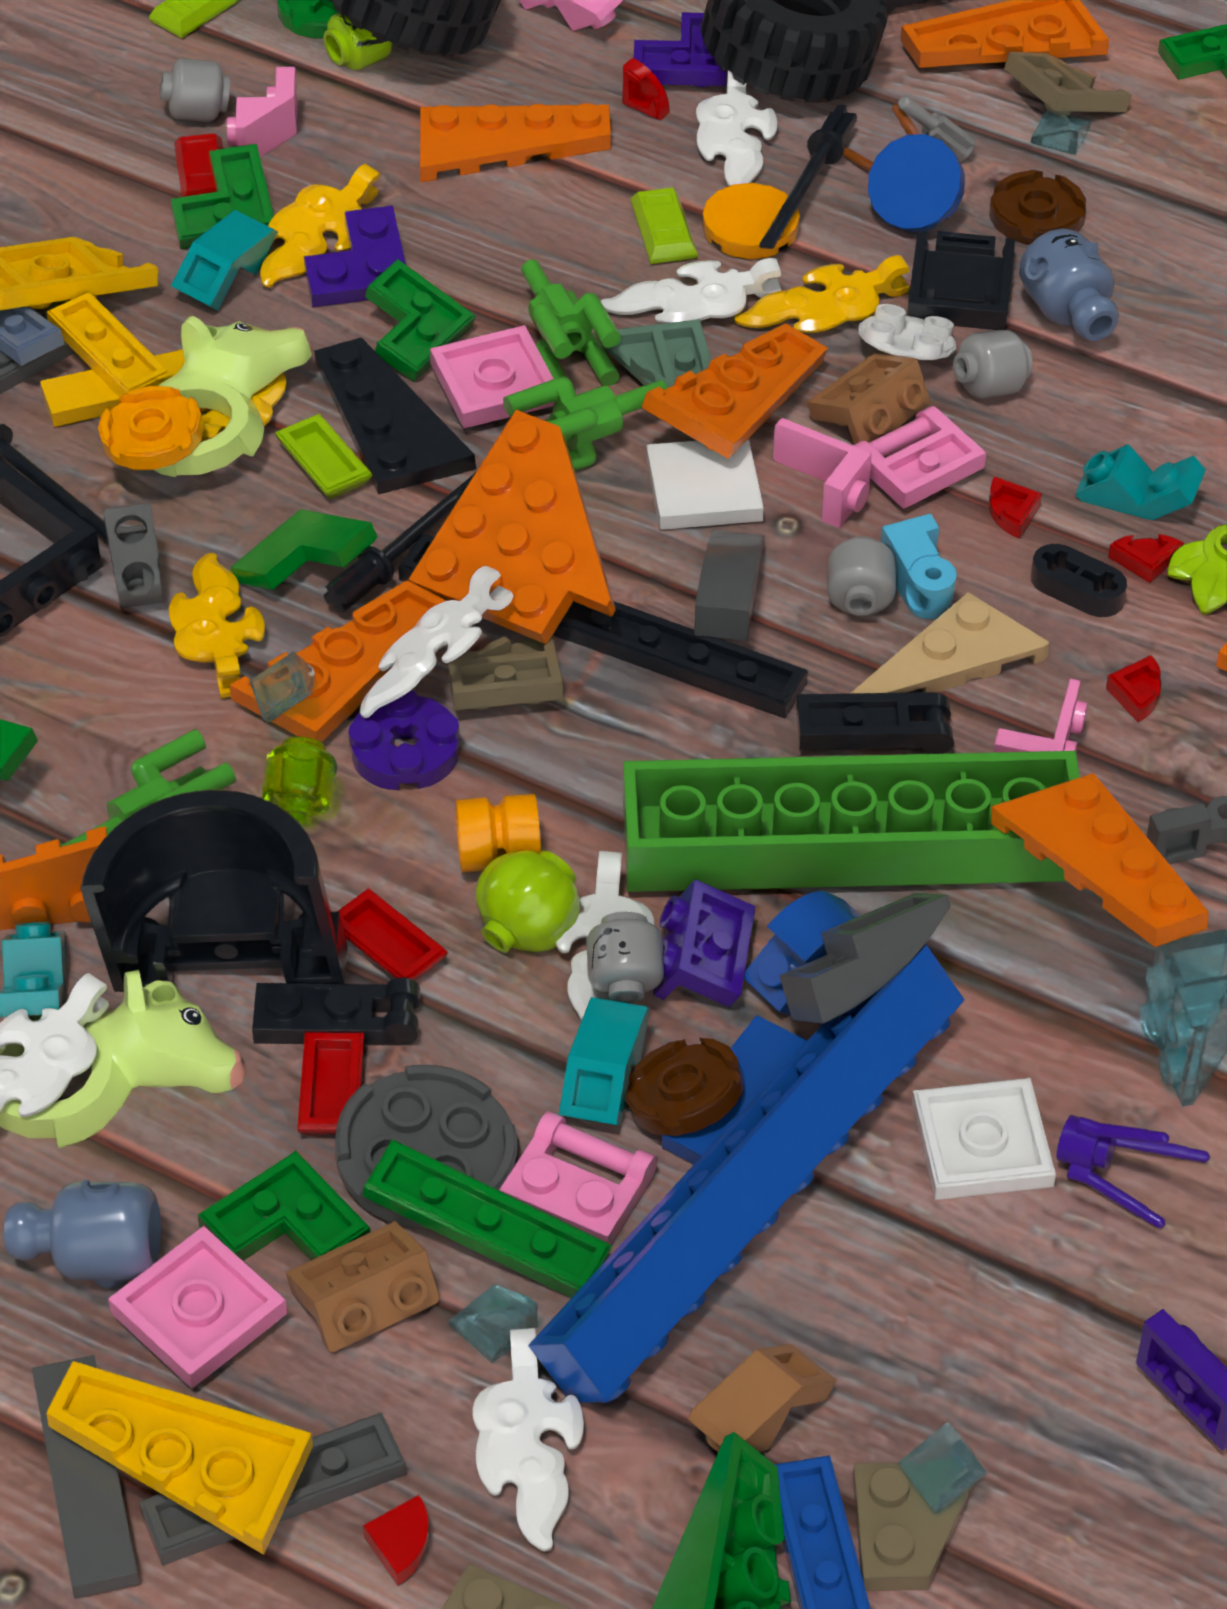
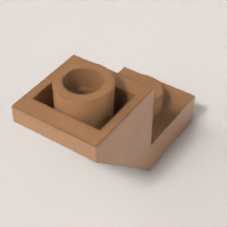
M792 1344L756 1349L692 1409L688 1420L706 1434L707 1443L717 1451H719L724 1437L733 1432L737 1433L757 1451H766L770 1449L790 1409L826 1401L837 1380Z

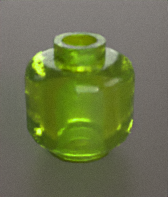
M307 737L287 738L282 742V745L276 746L267 754L261 797L284 809L300 824H307L312 820V817L321 816L332 807L338 769L337 762L333 755L326 751L324 744L318 740Z

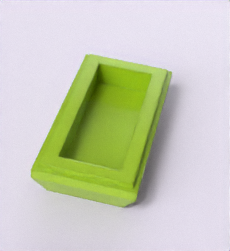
M165 0L155 7L149 15V20L182 39L240 0Z
M673 187L640 191L631 197L630 202L650 264L698 258V252L678 192Z
M320 413L275 432L276 438L329 499L364 485L372 477V473Z

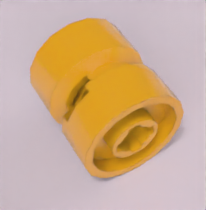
M535 793L506 795L502 797L499 805H492L487 797L455 799L461 873L483 871L491 861L507 853L523 850L534 851L538 854L541 852L539 817Z

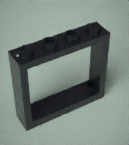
M0 459V504L54 543L0 580V637H3L39 610L48 607L55 599L78 583L87 580L90 575L102 568L97 530Z

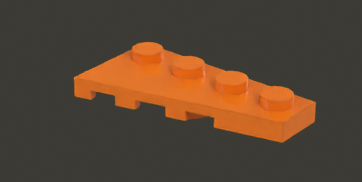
M1009 0L903 25L901 29V42L919 68L1006 62L1009 52L1048 53L1056 58L1108 55L1109 38L1080 0Z
M489 104L485 106L439 105L436 107H420V183L437 180V172L458 169L460 176L479 173V165L505 161L507 167L525 165L526 161L533 155L545 154L549 159L553 160L610 150L609 104H533L523 106Z
M785 323L743 344L741 352L733 356L723 354L712 359L709 367L697 374L690 370L676 377L674 385L665 390L658 386L648 391L641 408L704 444L708 449L729 459L823 363L828 347Z
M406 580L353 612V620L334 629L328 626L311 636L312 644L292 656L284 652L267 662L268 670L254 679L250 680L247 676H244L230 684L231 700L318 747L361 705L369 690L392 668L381 671L378 667L382 657L392 644L414 628L419 619L429 609L446 600Z
M1094 773L991 806V824L1004 834L1012 830L1024 839V849L1040 861L1048 857L1064 869V879L1080 891L1085 888L1103 899V909L1152 946L1158 947L1208 929L1209 911Z
M106 826L86 831L87 840L63 846L59 839L35 845L36 854L7 862L1 854L0 930L16 929V924L31 922H50L51 925L91 922L80 888L88 862L97 847L107 836Z

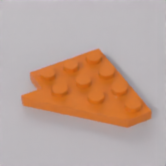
M515 410L408 580L446 601H461L469 593L470 580L473 574L483 566L493 568L499 571L501 576L491 585L489 594L500 586L510 590L514 597L504 609H487L482 614V618L547 645L573 601L609 616H613L616 608L566 439L560 426Z

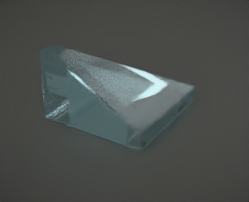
M1046 110L1031 137V143L1076 155L1091 127V121L1072 116L1058 115Z
M294 651L250 680L263 720L267 723L313 692L315 679L313 667Z
M494 1284L449 1320V1325L493 1363L511 1349L510 1330L538 1327V1304L528 1296Z
M949 1422L944 1424L898 1462L936 1514L941 1512L988 1473L967 1441Z

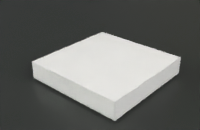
M749 439L729 459L708 449L698 441L646 445V460L659 530L763 521L764 507Z
M1031 1078L913 1091L912 1106L935 1200L1054 1187L1056 1173Z

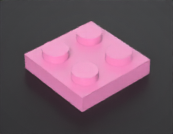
M525 325L430 348V364L463 429L512 417L507 414L504 408L503 398L505 396L554 379ZM554 401L533 408L531 410L525 411L524 413L554 406Z
M204 1226L108 1298L110 1313L192 1389L287 1315L286 1300Z

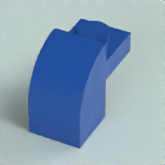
M816 891L798 898L785 907L767 925L774 935L746 969L744 979L779 1012L790 1016L779 975L826 956L827 952L821 932L861 915L844 899L829 892Z

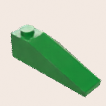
M735 1432L724 1437L652 1609H781V1606L791 1602L789 1581L778 1579L775 1545L780 1544L785 1539L778 1467Z

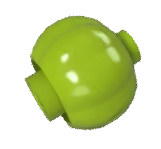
M530 850L511 852L491 861L479 876L475 889L476 905L485 924L481 929L484 939L495 949L503 953H507L511 948L530 952H545L556 948V942L575 924L580 914V898L574 884L576 876L573 870L560 857L549 851H541L539 854Z

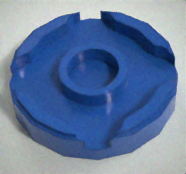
M927 134L906 135L890 142L876 156L869 172L868 194L874 210L890 226L905 232L929 231L936 228L935 225L941 223L944 219L948 220L956 212L964 195L965 173L957 155L942 140Z

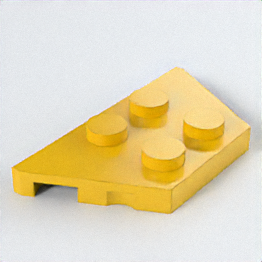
M77 237L0 247V311L27 306L33 309H43L50 307L52 302L72 300L87 292H90L97 298L98 295L158 286V267L151 263H145L138 267L129 268L123 265L124 254L108 248L97 247L93 243Z

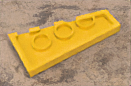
M72 1361L46 1412L48 1426L263 1555L313 1448L312 1433L75 1361Z

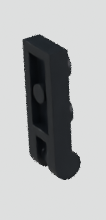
M942 693L797 694L796 712L799 750L922 748L928 754H945L954 746L952 727L946 723L951 717L950 703L948 697Z
M404 977L392 979L387 984L256 983L252 1025L254 1044H304L305 1032L364 1033V1045H408L413 1043L418 1037L419 1020L413 1011L419 1007L421 988L415 980ZM374 1013H387L384 1017H373Z

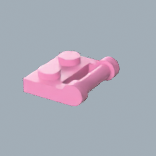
M934 406L918 412L915 417L916 420L870 443L860 441L853 445L872 453L870 478L903 509L985 468L986 452Z
M547 1111L540 1119L533 1139L499 1191L612 1245L651 1182L657 1167L658 1158L640 1149L634 1154L566 1125V1118ZM558 1147L620 1173L625 1177L619 1185L551 1155Z

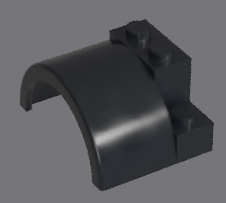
M229 790L193 791L164 798L138 810L116 826L103 839L87 864L80 889L114 992H124V974L134 970H139L143 988L155 980L173 982L174 971L282 968L286 983L345 984L348 945L340 912H331L314 845L307 832L291 814L268 800L255 795ZM167 897L169 898L168 926L160 925L156 920L145 917L161 901ZM296 903L303 913L298 919L293 920Z

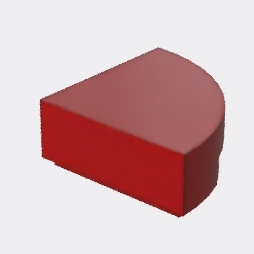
M632 57L623 65L622 103L661 121L670 113L667 94L654 73L643 63Z
M994 476L990 486L988 502L990 514L1001 529L1020 539L1041 506L1042 493Z
M1162 534L1158 535V539H1133L1134 535L1124 536L1110 544L1108 558L1151 583L1168 568L1174 552L1183 546L1184 542Z
M1150 655L1107 676L1106 689L1138 723L1147 718L1158 704L1161 692L1160 667L1153 656Z
M420 1495L363 1525L364 1538L397 1586L406 1581L417 1570L427 1546L429 1537L428 1514Z

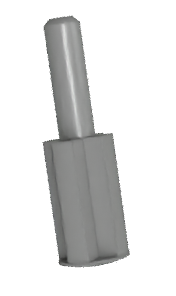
M903 96L900 98L898 107L923 126L922 134L942 140L957 155L959 161L966 159L972 153L975 146V139L944 115L941 116L937 112L930 114L910 97Z

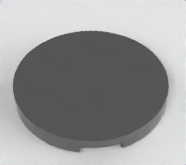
M405 1066L404 1072L386 1076L369 1086L363 1084L349 1098L340 1114L336 1128V1165L347 1190L368 1211L388 1222L396 1221L400 1226L428 1229L363 1197L364 1185L391 1140L394 1139L499 1190L516 1162L517 1133L515 1124L511 1123L504 1108L491 1095L492 1089L475 1077L444 1066Z

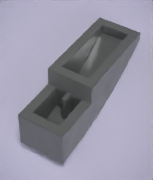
M712 530L703 560L695 603V636L748 641L751 617L754 614L765 535Z
M913 893L821 932L827 955L779 975L792 1020L824 1024L856 1007L884 987L913 959L932 936L951 906L948 895Z

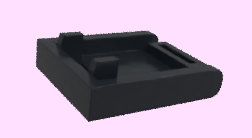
M918 230L907 316L923 320L929 316H938L950 320L954 326L1006 330L1015 239H1005L1002 258L994 257L996 236L937 231L935 251L926 250L928 247V230Z

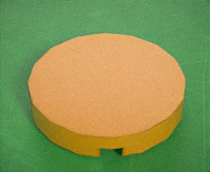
M757 183L734 184L718 190L706 201L702 215V227L705 238L711 244L713 240L721 245V252L732 257L744 259L768 258L778 254L779 247L787 243L789 247L796 240L799 230V211L797 208L774 249L760 248L761 240L788 195L769 185Z
M147 386L125 393L119 397L120 404L116 405L111 411L109 406L104 410L98 425L105 454L117 465L132 470H155L179 462L189 456L199 445L204 431V424L197 401L191 396L189 399L181 396L179 389L169 386Z

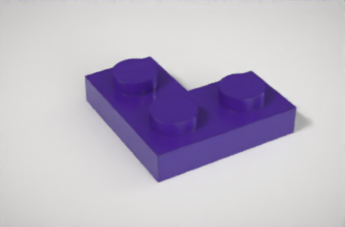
M682 12L681 41L634 40L633 58L648 67L662 85L726 86L727 71H723L716 64L714 56H710L703 41L701 22L704 13Z
M393 205L346 211L345 227L350 250L304 256V269L312 308L368 300L365 297L367 288L397 259L406 264Z

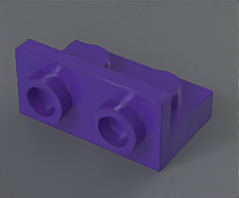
M696 879L680 897L672 896L666 903L660 917L659 925L665 929L663 937L664 977L661 983L654 988L653 996L665 1000L680 985L731 1007L741 996L756 906Z
M1162 1309L1144 1321L1136 1364L1223 1451L1227 1448V1367L1199 1340L1198 1336L1189 1327L1179 1325Z

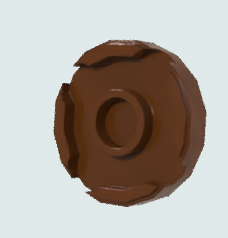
M1029 170L1018 172L1000 180L995 186L994 194L990 200L989 218L995 229L1007 238H1014L1019 243L1030 245L1038 237L1052 230L1064 228L1079 232L1084 225L1086 198L1080 187L1064 176L1055 174V179L1043 177V171Z
M699 1038L701 1044L688 1046L685 1039L669 1042L645 1056L630 1073L629 1082L631 1085L625 1095L629 1111L639 1127L655 1135L679 1136L700 1131L722 1119L737 1104L744 1090V1073L738 1058L731 1048L711 1038Z

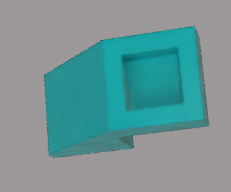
M237 210L232 211L193 241L171 287L218 311L240 268L255 276L257 275L278 231Z
M1127 444L1109 453L1101 451L1091 457L1083 468L1084 475L1075 495L1084 503L1148 520H1155L1192 504L1206 469L1193 455L1174 464L1171 462L1164 463L1152 471L1136 451Z
M50 922L16 924V934H7L1 940L4 988L0 991V1017H8L13 1012L22 1008L26 1009L29 1015H42V1010L45 1008L59 1010L65 1004V931L51 932Z
M590 997L568 1055L558 1115L621 1125L631 1065H637L642 1059L650 1007Z

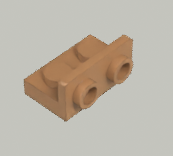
M874 353L807 401L812 420L835 423L840 427L848 426L853 443L856 444L860 441L870 443L896 430L927 407L930 403V398L916 358Z
M396 1221L285 1272L292 1294L316 1318L323 1344L330 1352H336L437 1304L440 1298L426 1250Z

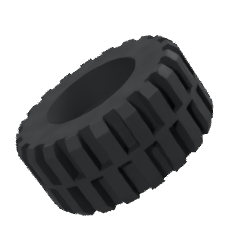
M501 0L328 1L333 2L335 10L342 16L349 17L354 26L360 30L366 29L372 33L373 37L383 42L387 40L395 43L398 48L408 51L409 49L418 50L421 54L433 56L435 53H440L444 57L454 56L457 53L462 55L480 45L486 38Z
M708 0L701 22V34L710 56H714L716 64L723 71L729 70L732 73L733 79L743 85L748 83L754 86L757 92L768 95V92L780 95V99L793 101L795 98L804 99L805 103H817L822 98L832 101L839 99L845 94H850L868 79L886 27L888 7L885 0Z

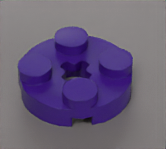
M413 690L399 699L380 707L368 718H363L359 712L349 726V747L355 770L366 781L377 787L387 790H399V783L410 784L417 782L418 789L430 787L443 780L457 764L460 740L458 719L442 704L423 696H417ZM400 738H411L416 743L414 745L403 743L398 747L394 745L395 740Z

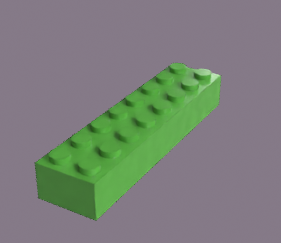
M1076 751L623 761V819L627 892L685 891L695 879L718 890L1066 881L1064 879V869L1048 857L1041 861L1024 849V839L1012 830L1004 834L991 824V806L1080 778Z

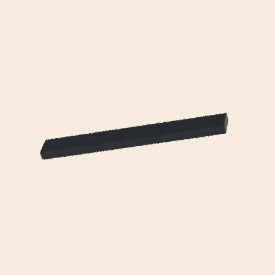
M424 533L421 535L398 566L399 580L404 582L409 579L435 537ZM573 601L553 636L784 719L796 702L797 694H801L807 684V669L719 638L695 636L694 629L615 601L613 602L616 611L613 616Z

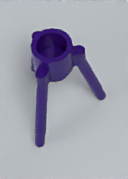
M1071 1114L1063 1127L1057 1147L1056 1159L1070 1164L1067 1178L1089 1185L1154 1227L1163 1228L1165 1226V1219L1093 1171L1096 1167L1108 1168L1115 1146L1206 1163L1210 1159V1155L1204 1150L1168 1143L1169 1135L1165 1132L1100 1123Z

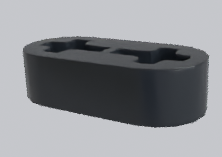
M1062 544L1041 546L1033 556L1031 582L1040 592L1095 617H1110L1122 610L1125 603L1127 579L1115 567Z

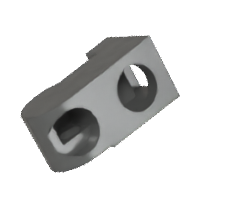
M151 503L103 509L107 543L120 608L163 603L159 574V554ZM128 520L139 521L143 524L118 528L121 523Z

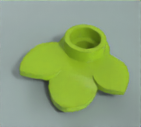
M1227 524L1212 529L1205 540L1186 543L1174 552L1168 566L1167 575L1169 577L1192 581V596L1203 615H1208L1227 603V550L1221 546L1227 544Z

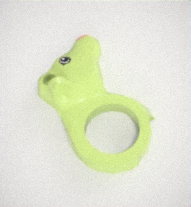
M195 316L188 317L181 327L182 347L185 358L183 367L176 375L158 386H169L179 389L181 396L188 399L191 396L195 399L199 408L217 410L228 416L230 421L226 428L214 438L200 442L189 456L173 465L155 469L154 471L171 477H176L177 475H202L226 467L243 453L253 457L262 443L264 426L259 411L251 397L281 373L301 366L312 356L313 346L304 329L292 327L269 331L241 321L230 325L213 327L205 325Z
M139 970L129 971L124 974L123 1002L116 1009L105 1011L96 1021L86 1022L83 1026L93 1036L97 1046L96 1058L91 1065L92 1073L83 1088L71 1097L55 1102L45 1110L28 1117H22L18 1112L21 1102L19 1100H11L0 1113V1127L27 1138H56L58 1148L84 1141L102 1130L121 1109L133 1088L138 1086H193L210 1093H222L230 1091L243 1083L246 1075V1066L240 1051L229 1046L217 1036L199 1006L184 999L178 987L172 981L155 980L143 988ZM29 1015V1019L32 1021H38L42 1017V1015ZM8 1044L0 1049V1055L18 1057L24 1053L25 1049L20 1044Z

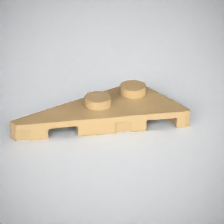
M967 592L851 693H906L920 688L922 692L937 693L964 685L967 681L974 678H988L1001 674L1002 664L1030 657L1034 664L1042 662L1048 657L1050 642Z

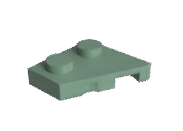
M700 319L617 329L621 335L620 342L612 348L605 347L606 351L643 385L663 380L669 388L674 385L676 377L690 370L697 374L707 369L712 360Z

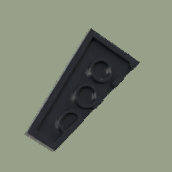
M362 337L314 350L315 363L363 464L372 473L370 479L378 495L476 469L475 454Z

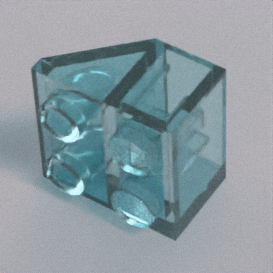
M1226 929L1191 935L1158 946L1153 967H1149L1146 973L1149 992L1147 1003L1140 1006L1141 1026L1147 1039L1154 1038L1159 1050L1158 1061L1162 1079L1166 1085H1173L1182 1107L1195 1103L1227 1054Z

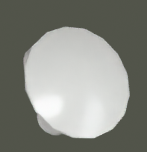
M880 304L876 307L875 316H870L859 324L858 334L862 339L889 355L916 358L917 360H936L948 357L956 351V341L952 337L954 324L943 317L929 316L923 320L905 316L906 311L899 306Z

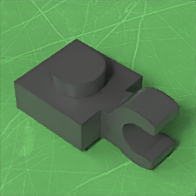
M1227 796L1213 799L1208 804L1207 810L1204 804L1200 803L1183 808H1170L1161 813L1150 815L1147 838L1169 864L1205 856L1207 845L1221 842L1227 843V820L1223 819L1227 818Z

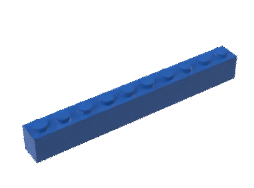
M923 945L913 959L884 987L851 1010L822 1024L531 1341L528 1346L566 1396L574 1395L579 1402L607 1403L624 1393L631 1383L629 1376L644 1360L656 1355L665 1347L669 1340L667 1334L682 1317L693 1313L704 1303L706 1299L705 1291L719 1276L732 1270L743 1257L741 1251L755 1235L764 1232L777 1221L779 1217L777 1210L791 1195L801 1191L810 1184L815 1176L813 1170L826 1155L834 1153L848 1141L850 1136L848 1131L860 1117L872 1112L881 1104L884 1099L882 1092L895 1078L904 1075L914 1067L918 1060L916 1054L928 1041L941 1035L950 1026L951 1021L949 1017L964 1002V998L927 945Z

